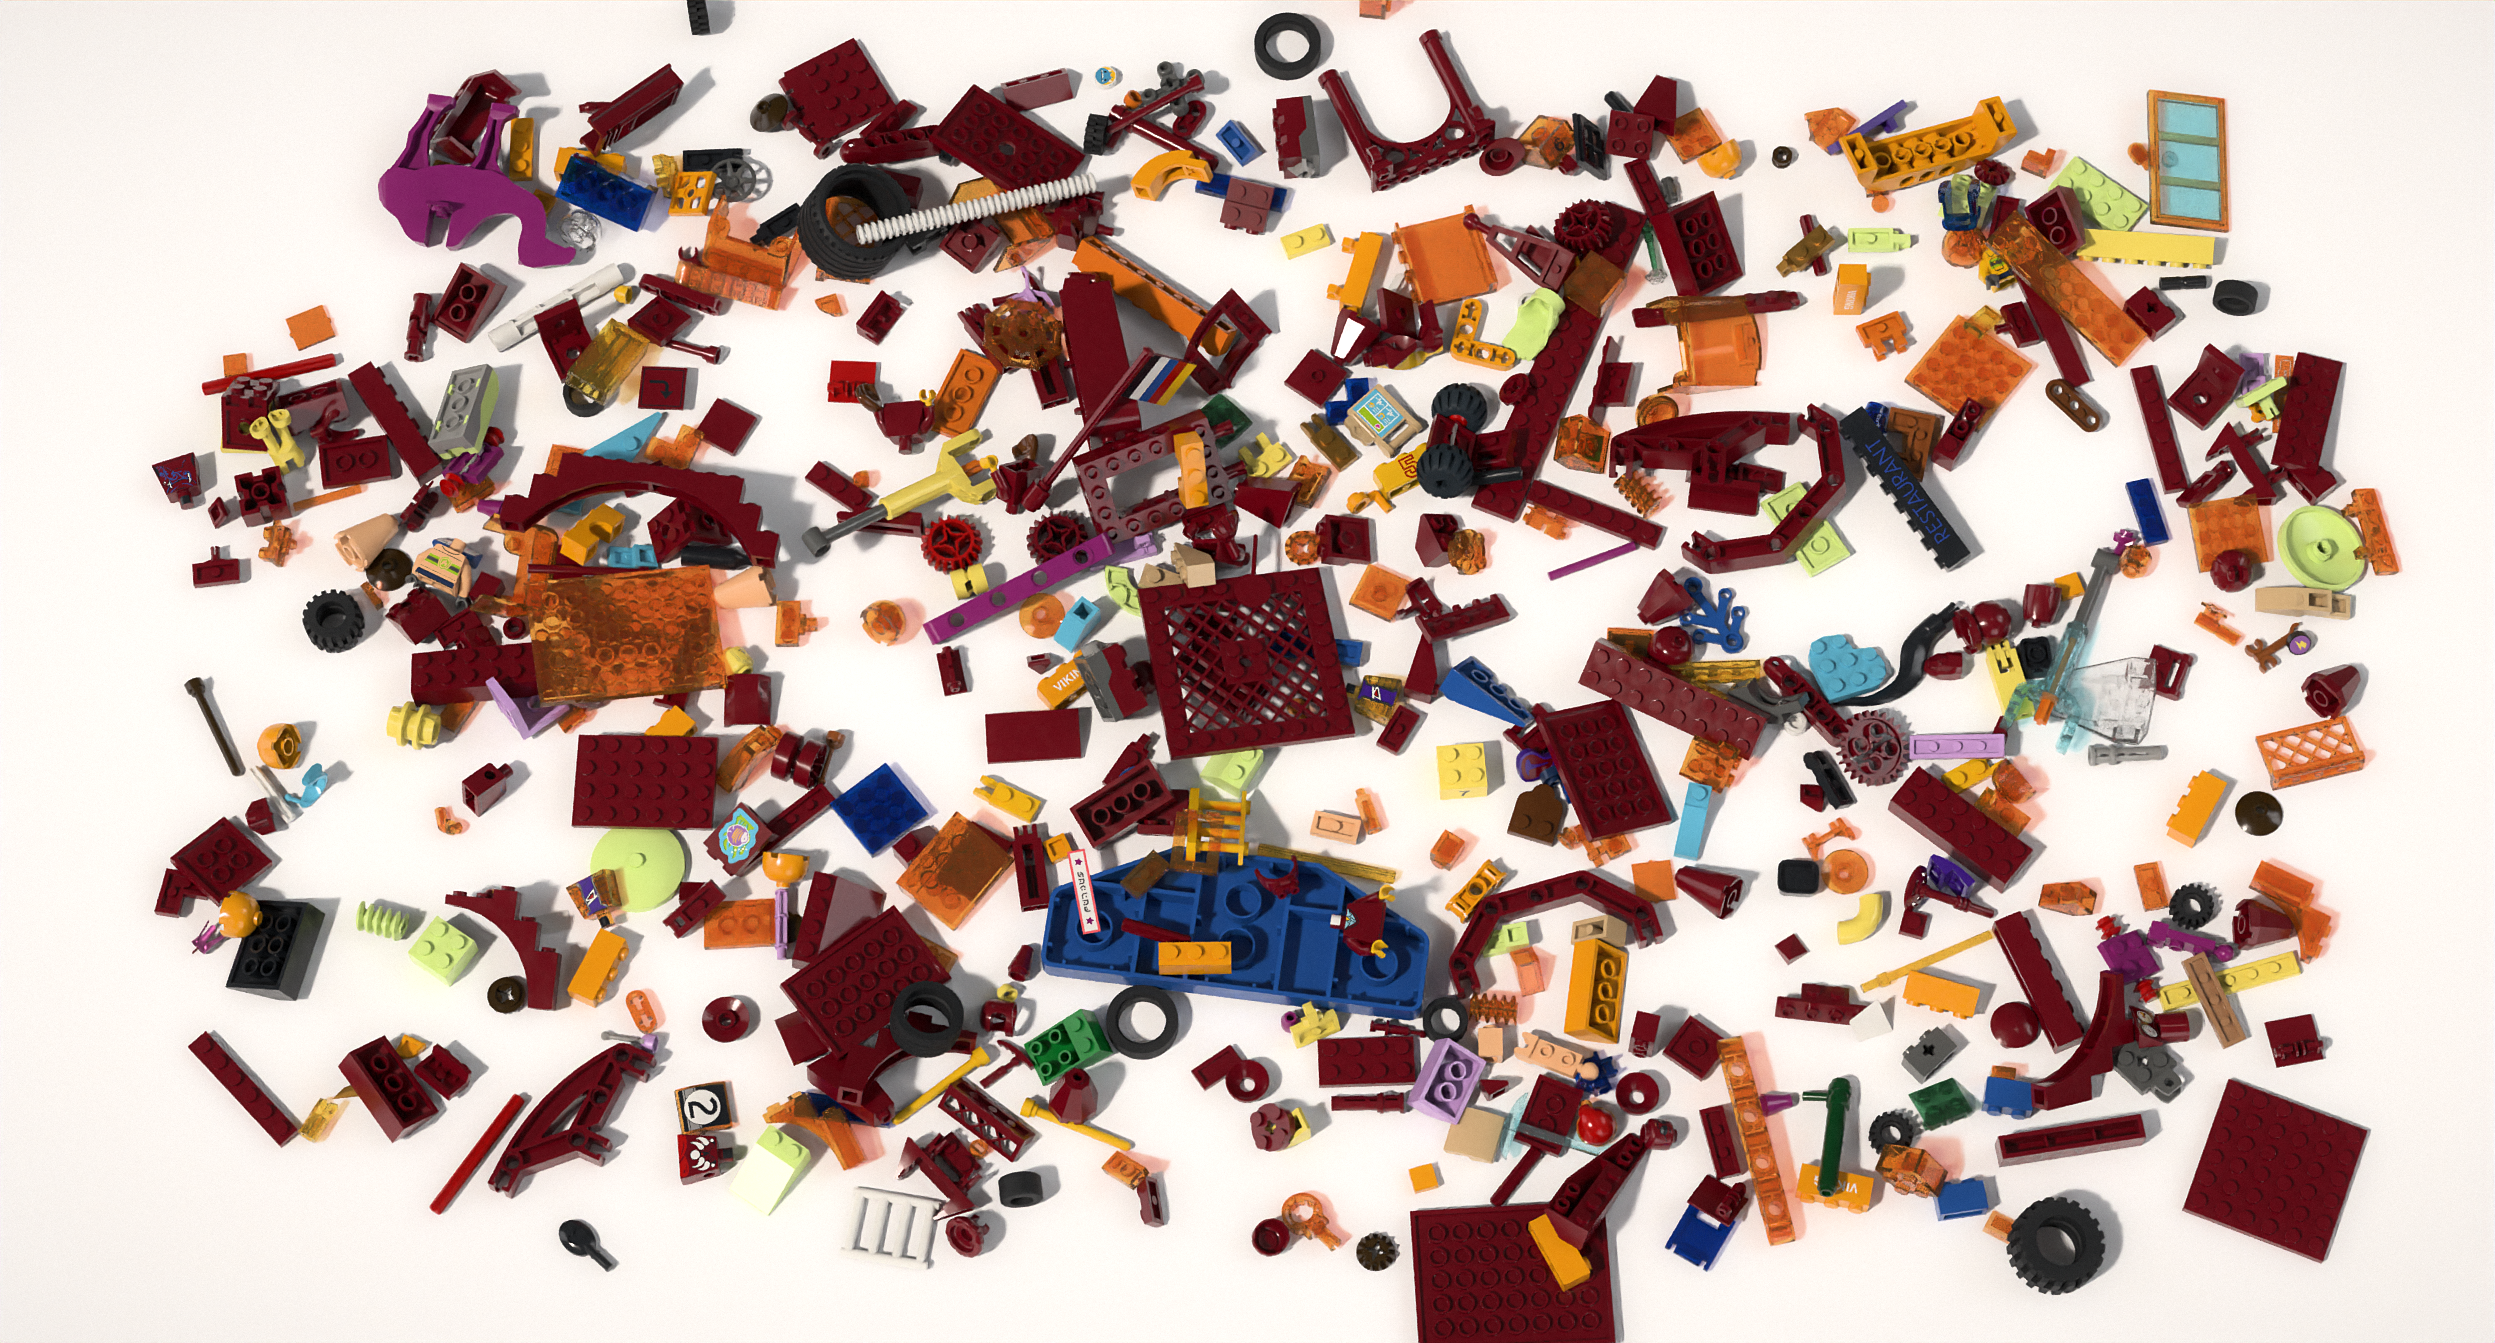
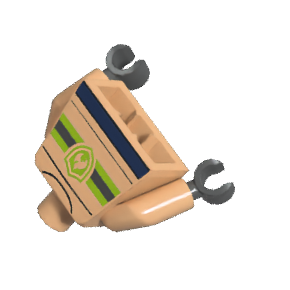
M454 538L449 548L438 543L434 548H429L418 554L411 570L413 574L406 576L405 582L411 583L414 578L413 588L420 587L425 582L456 598L459 595L460 599L455 602L457 609L461 607V601L465 603V609L470 605L472 606V602L468 598L472 586L471 566L466 556L462 554L467 544L458 538Z

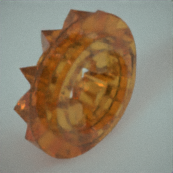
M1297 531L1286 540L1285 555H1287L1290 562H1294L1298 566H1309L1318 559L1316 549L1320 540L1309 531ZM1308 545L1307 551L1309 554L1304 551L1298 554V546L1304 547Z

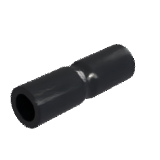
M2205 275L2159 277L2160 291L2206 289L2207 285Z

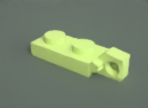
M1848 228L1847 232L1848 252H1897L1899 249L1910 248L1911 245L1910 234H1899V231H1895L1893 228Z

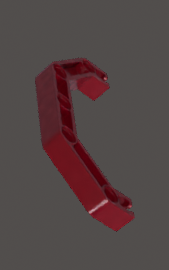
M1812 403L1807 406V420L1804 419L1805 415L1802 413L1796 418L1798 431L1817 442L1822 477L1770 534L1713 542L1695 530L1691 534L1692 548L1689 547L1690 543L1687 541L1681 545L1683 559L1708 574L1784 564L1847 493L1837 420Z
M1579 870L1487 896L1481 901L1449 959L1448 974L1456 999L1459 1001L1466 998L1464 988H1461L1459 981L1467 978L1472 984L1473 996L1480 995L1481 985L1475 967L1499 924L1582 902L1606 915L1613 916L1627 923L1628 926L1632 927L1639 949L1648 947L1646 936H1643L1642 929L1648 927L1652 929L1655 945L1661 944L1663 940V932L1655 909L1650 902L1585 870ZM1584 882L1588 887L1581 889L1576 884ZM1540 895L1543 899L1541 901H1534L1531 899V896ZM1495 908L1497 913L1489 914L1486 912V909ZM1644 912L1648 917L1641 919L1636 914ZM1462 963L1466 968L1464 970H1457L1454 966Z

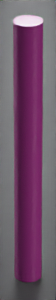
M1632 541L1547 572L1550 581L1635 551L1636 546Z

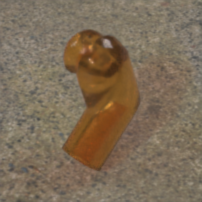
M438 807L434 810L437 826L441 832L452 836L462 832V824L448 819L445 807Z

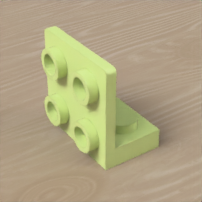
M1955 173L1944 194L1937 216L1980 231L1997 188L1984 182L1970 179L1967 175Z

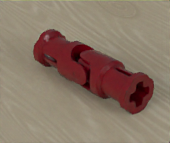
M415 293L413 295L414 306L413 311L410 312L406 341L408 342L407 351L404 352V359L410 362H422L424 358L422 354L423 346L427 342L428 326L430 323L429 308L433 301V297L426 293Z

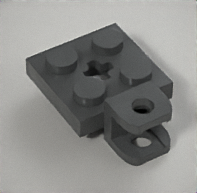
M2134 1037V1042L2124 1045L2113 1055V1069L2140 1095L2143 1096L2151 1089L2150 1092L2160 1101L2169 1104L2181 1093L2180 1086L2182 1081L2173 1071L2177 1066V1061L2161 1046L2139 1048ZM2138 1059H2146L2148 1066L2141 1065L2139 1067L2137 1065Z

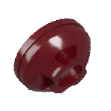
M1238 1061L1229 1068L1226 1074L1225 1084L1227 1091L1231 1097L1239 1102H1256L1268 1090V1072L1257 1061ZM1243 1080H1252L1255 1084L1253 1090L1249 1092L1242 1090L1240 1084Z
M1633 1072L1620 1079L1616 1087L1615 1096L1619 1107L1625 1113L1633 1116H1642L1648 1114L1656 1107L1659 1100V1088L1651 1076L1641 1072ZM1633 1092L1641 1093L1644 1097L1643 1102L1640 1104L1632 1103L1629 1099L1630 1094Z

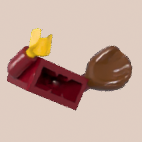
M864 383L856 388L855 393L859 402L866 410L873 412L876 423L884 437L888 438L894 445H899V454H912V445L923 443L926 440V435L929 434L936 423L935 404L932 403V400L936 397V392L933 389L928 392L929 398L926 396V390L922 389L919 392L920 400L884 403L882 406V401L873 384Z
M1028 434L1017 445L1013 446L1012 454L1015 461L1001 464L999 469H997V456L987 455L985 458L980 459L981 467L983 469L990 468L992 472L990 475L996 485L997 498L1007 503L1005 511L1012 515L1019 513L1023 493L1035 478L1041 479L1044 471V466L1035 462L1039 453V441L1034 434Z

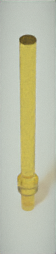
M1987 930L1887 973L1885 971L1877 974L1876 978L1860 984V988L1863 993L1878 987L1884 988L1891 985L1892 981L1908 975L1910 969L1918 971L1991 940L1992 934Z

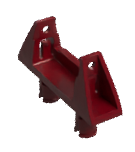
M2227 422L2207 452L2205 461L2208 462V460L2230 452L2248 482L2252 484L2253 487L2238 497H2234V505H2275L2277 495L2271 486L2288 478L2287 471L2282 472L2283 467L2278 466L2265 474L2262 473L2247 448L2264 441L2263 434L2258 435L2259 428H2255L2240 437L2230 422Z
M940 1132L925 1148L923 1146L920 1147L911 1137H907L895 1174V1179L900 1181L902 1177L918 1165L932 1183L950 1199L933 1217L936 1221L978 1209L979 1207L967 1196V1192L983 1178L979 1173L972 1178L977 1170L971 1167L957 1182L953 1181L935 1162V1157L950 1142L945 1139L939 1143L944 1137Z

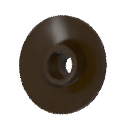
M772 93L759 100L750 114V125L758 132H767L777 127L787 114V99L782 94Z
M386 548L380 552L366 569V577L369 583L380 591H395L406 584L405 578L412 573V565L404 552L394 548ZM391 564L389 569L383 568L385 565Z
M2249 792L2239 799L2235 807V818L2238 825L2246 833L2254 836L2270 835L2278 829L2282 822L2283 812L2279 802L2272 795L2265 792ZM2256 808H2262L2264 813H2258Z

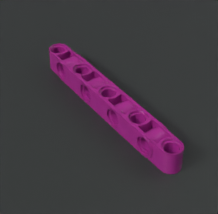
M1106 531L924 623L922 626L932 645H935L1117 553ZM1081 550L1087 552L1089 556L1088 561L1083 564L1078 563L1075 559L1076 553ZM1039 571L1047 575V581L1042 585L1034 581V575ZM1001 592L1005 595L1006 601L1003 605L997 606L993 603L992 597L995 593ZM956 613H960L964 617V623L959 627H955L951 623V617Z

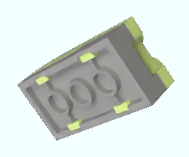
M488 363L454 370L451 373L428 441V445L444 460L453 458V456L458 457L463 452L475 454L481 450L499 393L498 375Z

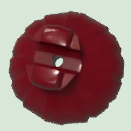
M2228 549L2219 553L2215 560L2212 561L2210 576L2214 585L2226 593L2239 592L2248 586L2253 574L2250 558L2244 552L2237 549Z
M976 1214L970 1218L956 1216L946 1224L945 1233L951 1247L960 1255L968 1258H974L982 1252L984 1235L990 1230L987 1223L979 1226L977 1222L980 1216Z

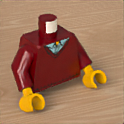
M1388 884L1383 885L1380 891L1368 894L1354 900L1353 903L1347 904L1346 916L1332 914L1330 928L1344 930L1343 942L1359 956L1377 955L1380 958L1386 956L1381 951L1382 948H1388V945L1382 941L1386 915V902L1384 901L1385 899L1389 902L1395 900V896L1388 895L1395 888Z

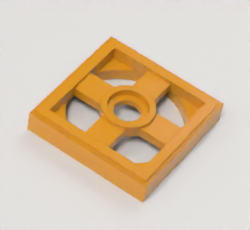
M713 171L678 172L668 214L672 217L706 216L717 174ZM699 178L706 180L704 188L697 187ZM691 190H694V194L691 197H689V192ZM679 198L684 199L682 209L680 208ZM696 198H701L699 207L692 208L693 201Z

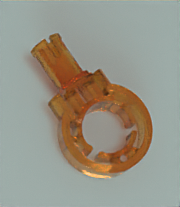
M1297 1193L1290 1196L1284 1202L1281 1215L1284 1224L1291 1233L1305 1236L1309 1241L1313 1237L1318 1238L1331 1252L1336 1250L1334 1245L1337 1248L1340 1246L1342 1240L1326 1227L1330 1220L1323 1214L1322 1205L1315 1196L1309 1193ZM1305 1201H1307V1206L1313 1210L1311 1218L1303 1222L1294 1221L1292 1212L1298 1206H1304ZM1287 1211H1288V1215H1289V1219H1290L1291 1224H1290V1223L1288 1222V1220L1286 1219Z

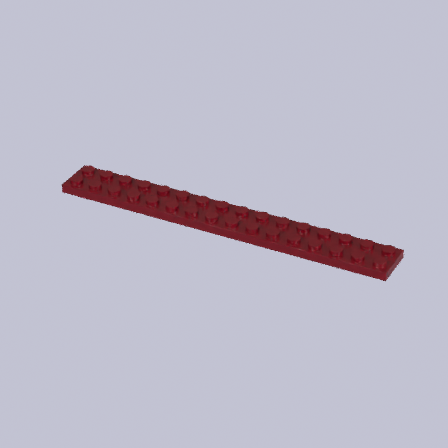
M1605 201L1604 205L1612 215V221L1614 222L1613 234L1608 236L1609 242L1602 243L1603 248L1597 247L1595 249V253L1588 251L1587 256L1582 253L1580 266L1574 271L1562 298L1565 310L1559 315V322L1549 336L1544 349L1537 354L1528 377L1532 380L1530 383L1532 388L1527 391L1528 396H1524L1522 402L1518 401L1514 406L1505 426V429L1514 428L1518 432L1513 453V467H1521L1523 478L1515 481L1479 485L1471 503V508L1511 523L1515 522L1647 222L1648 216ZM1501 454L1492 456L1491 459L1501 458ZM1497 467V468L1486 469V471H1487V470L1502 469L1503 467Z

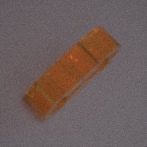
M640 990L628 993L626 1005L637 1029L642 1034L653 1033L657 1029L658 1022L647 996ZM636 997L641 1000L642 1009L640 1010L633 1004V999ZM644 1014L648 1020H651L649 1027L643 1024L641 1016Z

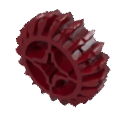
M1590 198L1586 202L1580 199L1577 204L1572 201V206L1569 208L1565 207V212L1558 213L1559 219L1554 220L1556 225L1553 227L1555 240L1557 243L1577 253V257L1581 253L1587 256L1588 251L1595 253L1597 247L1603 248L1602 243L1609 242L1608 236L1613 234L1614 222L1612 221L1610 211L1598 200L1593 201Z
M1060 510L1058 516H1054V513L1051 511L1049 513L1050 517L1047 518L1042 514L1041 521H1034L1035 527L1029 528L1030 534L1026 536V540L1029 542L1027 550L1031 551L1030 557L1032 559L1036 558L1035 563L1037 565L1058 556L1051 553L1060 555L1066 552L1067 545L1074 538H1076V542L1072 548L1087 541L1088 533L1085 532L1084 524H1079L1078 517L1072 519L1070 512L1064 517L1063 512ZM1048 532V537L1044 540V543L1039 545L1042 535ZM1053 537L1055 538V540H1059V542L1061 540L1062 546L1060 545V543H1056V541L1054 542ZM1081 550L1076 553L1075 559L1078 563L1081 562V556H1085L1086 552Z

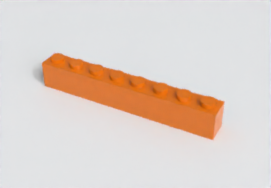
M1094 236L1082 239L1074 255L1072 263L1078 266L1077 268L1081 272H1097L1100 279L1110 280L1115 294L1126 297L1132 301L1135 307L1144 309L1150 313L1152 318L1163 321L1169 325L1168 327L1172 331L1180 332L1187 337L1189 342L1196 328L1209 312ZM1218 318L1203 338L1200 346L1212 356L1218 357L1225 354L1238 329Z

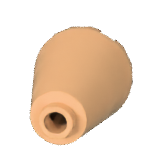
M383 513L335 534L333 538L338 540L335 547L349 566L354 564L358 567L355 571L363 572L399 530V522L392 514Z
M752 566L714 587V592L711 593L714 606H718L720 609L773 607L778 604V594L773 595V588L776 587L770 568Z

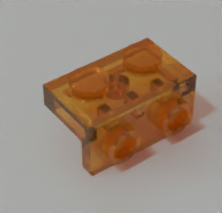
M1306 455L1299 457L1287 480L1303 483L1295 505L1311 509L1332 471L1327 466L1311 463Z

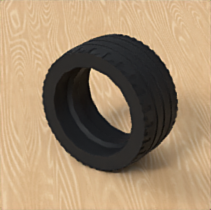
M918 981L906 986L895 999L890 1014L892 1038L903 1051L916 1057L932 1058L947 1053L957 1042L963 1026L964 1008L961 1000L953 990L938 982ZM915 1006L933 1007L947 1018L949 1028L932 1034L921 1032L910 1025L905 1018L904 1012Z

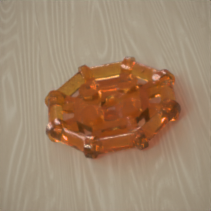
M1007 298L1005 303L991 313H986L983 318L985 328L982 345L1006 369L1012 367L1031 369L1036 372L1052 358L1060 356L1063 351L1061 348L1063 323L1057 320L1043 306L1041 301L1031 302ZM1017 309L1030 310L1032 312H1028L1027 314H1021L1022 311H1018ZM1008 311L1011 313L1004 319L1000 318ZM1039 314L1047 323H1044L1037 315ZM994 326L1000 327L999 335L993 336ZM1018 331H1027V337L1020 336ZM1046 332H1052V341L1046 340ZM1002 343L1009 351L1007 355L997 346L998 344ZM1041 348L1048 350L1037 358L1036 352ZM1014 355H1016V356H1018V357H1020V358H1024V357H1026V356H1029V360L1013 359V358H1014Z

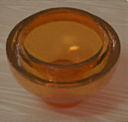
M1662 393L1649 395L1641 399L1636 408V426L1639 427L1678 417V405L1668 395Z

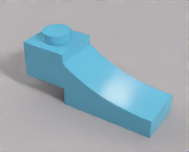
M1689 782L1674 857L1697 861L1712 786Z

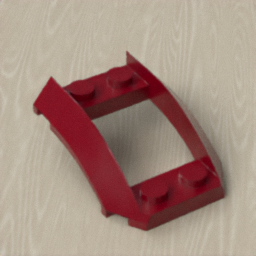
M1231 288L1202 319L1190 339L1183 360L1195 362L1197 366L1190 376L1209 396L1218 393L1217 391L1232 387V380L1242 364L1260 345L1258 342L1267 333L1270 335L1272 331ZM1224 313L1243 335L1231 347L1218 370H1216L1198 351V347L1212 325Z

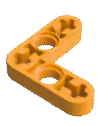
M1470 298L1465 300L1462 304L1452 338L1451 356L1457 361L1506 372L1511 370L1515 362V355L1511 350L1474 341L1482 315V305L1477 299ZM1473 306L1475 310L1473 311L1472 319H1469V309ZM1468 325L1472 328V332L1463 334L1460 328ZM1460 346H1463L1464 350H1462L1461 353H1458L1457 349ZM1471 348H1473V354L1469 356ZM1480 350H1485L1489 356L1486 359H1480L1476 356V353ZM1493 353L1496 354L1494 361H1492ZM1504 356L1508 357L1506 363H1501V359Z

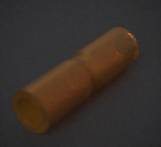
M2201 611L2194 621V624L2211 634H2215L2216 637L2235 647L2241 637L2237 632L2225 625H2221L2218 621Z

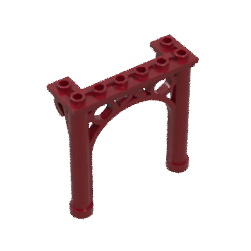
M1431 29L1423 33L1419 37V42L1449 98L1450 110L1444 123L1435 132L1423 139L1413 142L1396 143L1375 136L1364 124L1338 70H1327L1318 77L1321 88L1326 91L1371 180L1372 193L1385 191L1394 184L1405 183L1419 174L1425 175L1439 166L1445 167L1459 158L1465 159L1479 150L1484 151L1486 145L1495 139V121L1490 118L1485 119L1478 104L1475 105L1442 43V36L1438 29ZM1456 109L1459 112L1463 122L1454 121ZM1448 129H1459L1463 132V136L1456 140H1449L1445 134ZM1441 138L1444 147L1433 151L1434 147L1439 143L1438 139ZM1377 147L1384 149L1382 155ZM1392 151L1401 153L1405 157L1401 162L1393 164L1392 160L1386 159ZM1409 151H1412V154H1420L1421 156L1410 160Z

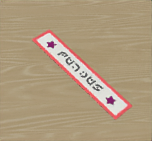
M1085 849L1069 851L1067 854L1083 935L1100 932Z

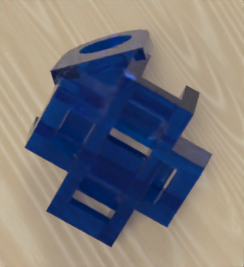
M1595 1051L1592 1057L1584 1059L1582 1064L1587 1062L1594 1063L1599 1068V1074L1595 1080L1589 1081L1582 1077L1580 1078V1073H1577L1575 1077L1576 1088L1594 1095V1097L1611 1092L1613 1089L1609 1079L1618 1074V1070L1614 1069L1612 1065V1056L1600 1060L1597 1051Z

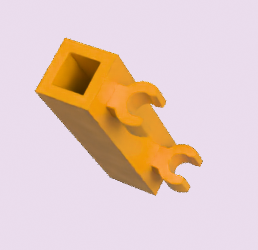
M1361 231L1358 242L1348 237L1343 238L1341 251L1348 254L1355 253L1344 288H1340L1335 284H1329L1327 288L1328 299L1340 300L1339 312L1342 308L1357 312L1359 317L1362 316L1383 249V237L1375 232L1367 233Z

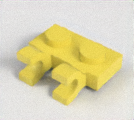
M1263 432L1255 437L1257 440L1255 445L1263 451V454L1258 458L1254 459L1246 446L1238 450V459L1243 460L1246 465L1247 474L1245 475L1247 477L1272 478L1293 460L1279 442L1272 446Z

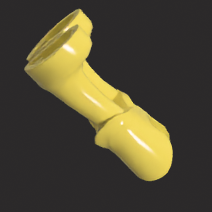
M279 409L268 414L271 424L281 439L279 444L265 417H259L251 424L249 428L251 435L256 439L264 440L268 447L267 452L272 458L275 466H280L283 475L290 473L286 463L290 459H293L298 468L304 466V453L297 446L287 427L292 420L288 410Z

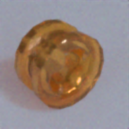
M1564 827L1563 833L1557 835L1559 842L1569 850H1573L1574 844H1579L1580 842L1577 834L1568 827Z

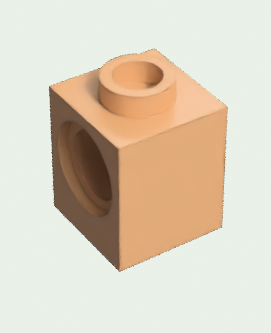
M1485 1025L1483 1028H1478V1057L1485 1060L1486 1063H1502L1503 1028H1497L1495 1025Z

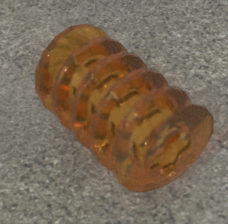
M1638 470L1632 471V479H1625L1626 473H1624L1615 481L1613 487L1618 489L1620 495H1625L1626 501H1631V506L1637 508L1638 514H1643L1644 520L1649 519L1659 509L1663 497L1660 495L1654 498L1657 490L1653 489L1649 492L1648 489L1651 484L1646 483L1642 485L1645 479L1643 476L1638 479L1635 478L1639 472Z
M1474 992L1470 999L1469 1022L1474 1015L1476 1023H1479L1482 1016H1484L1486 1023H1489L1491 1018L1494 1017L1495 1024H1499L1501 1018H1503L1505 1025H1508L1510 1020L1513 1019L1514 1025L1517 1026L1518 1002L1516 996L1512 995L1508 1002L1504 994L1500 1001H1498L1496 994H1493L1491 999L1488 1000L1487 993H1483L1481 999H1479L1477 992Z

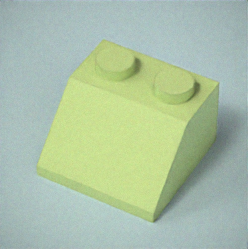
M1259 749L1212 755L1199 777L1240 799L1242 791L1247 789L1264 762L1263 751Z

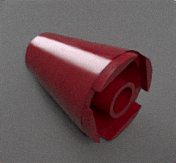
M1688 865L1679 868L1674 878L1676 886L1722 920L1727 919L1732 914L1734 909L1730 907L1734 901H1739L1744 881L1740 879L1742 877L1736 874Z

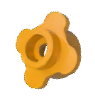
M2258 402L2248 406L2252 413V422L2259 423V421L2263 420L2269 422L2273 419L2267 420L2264 412L2259 413V410L2262 409Z

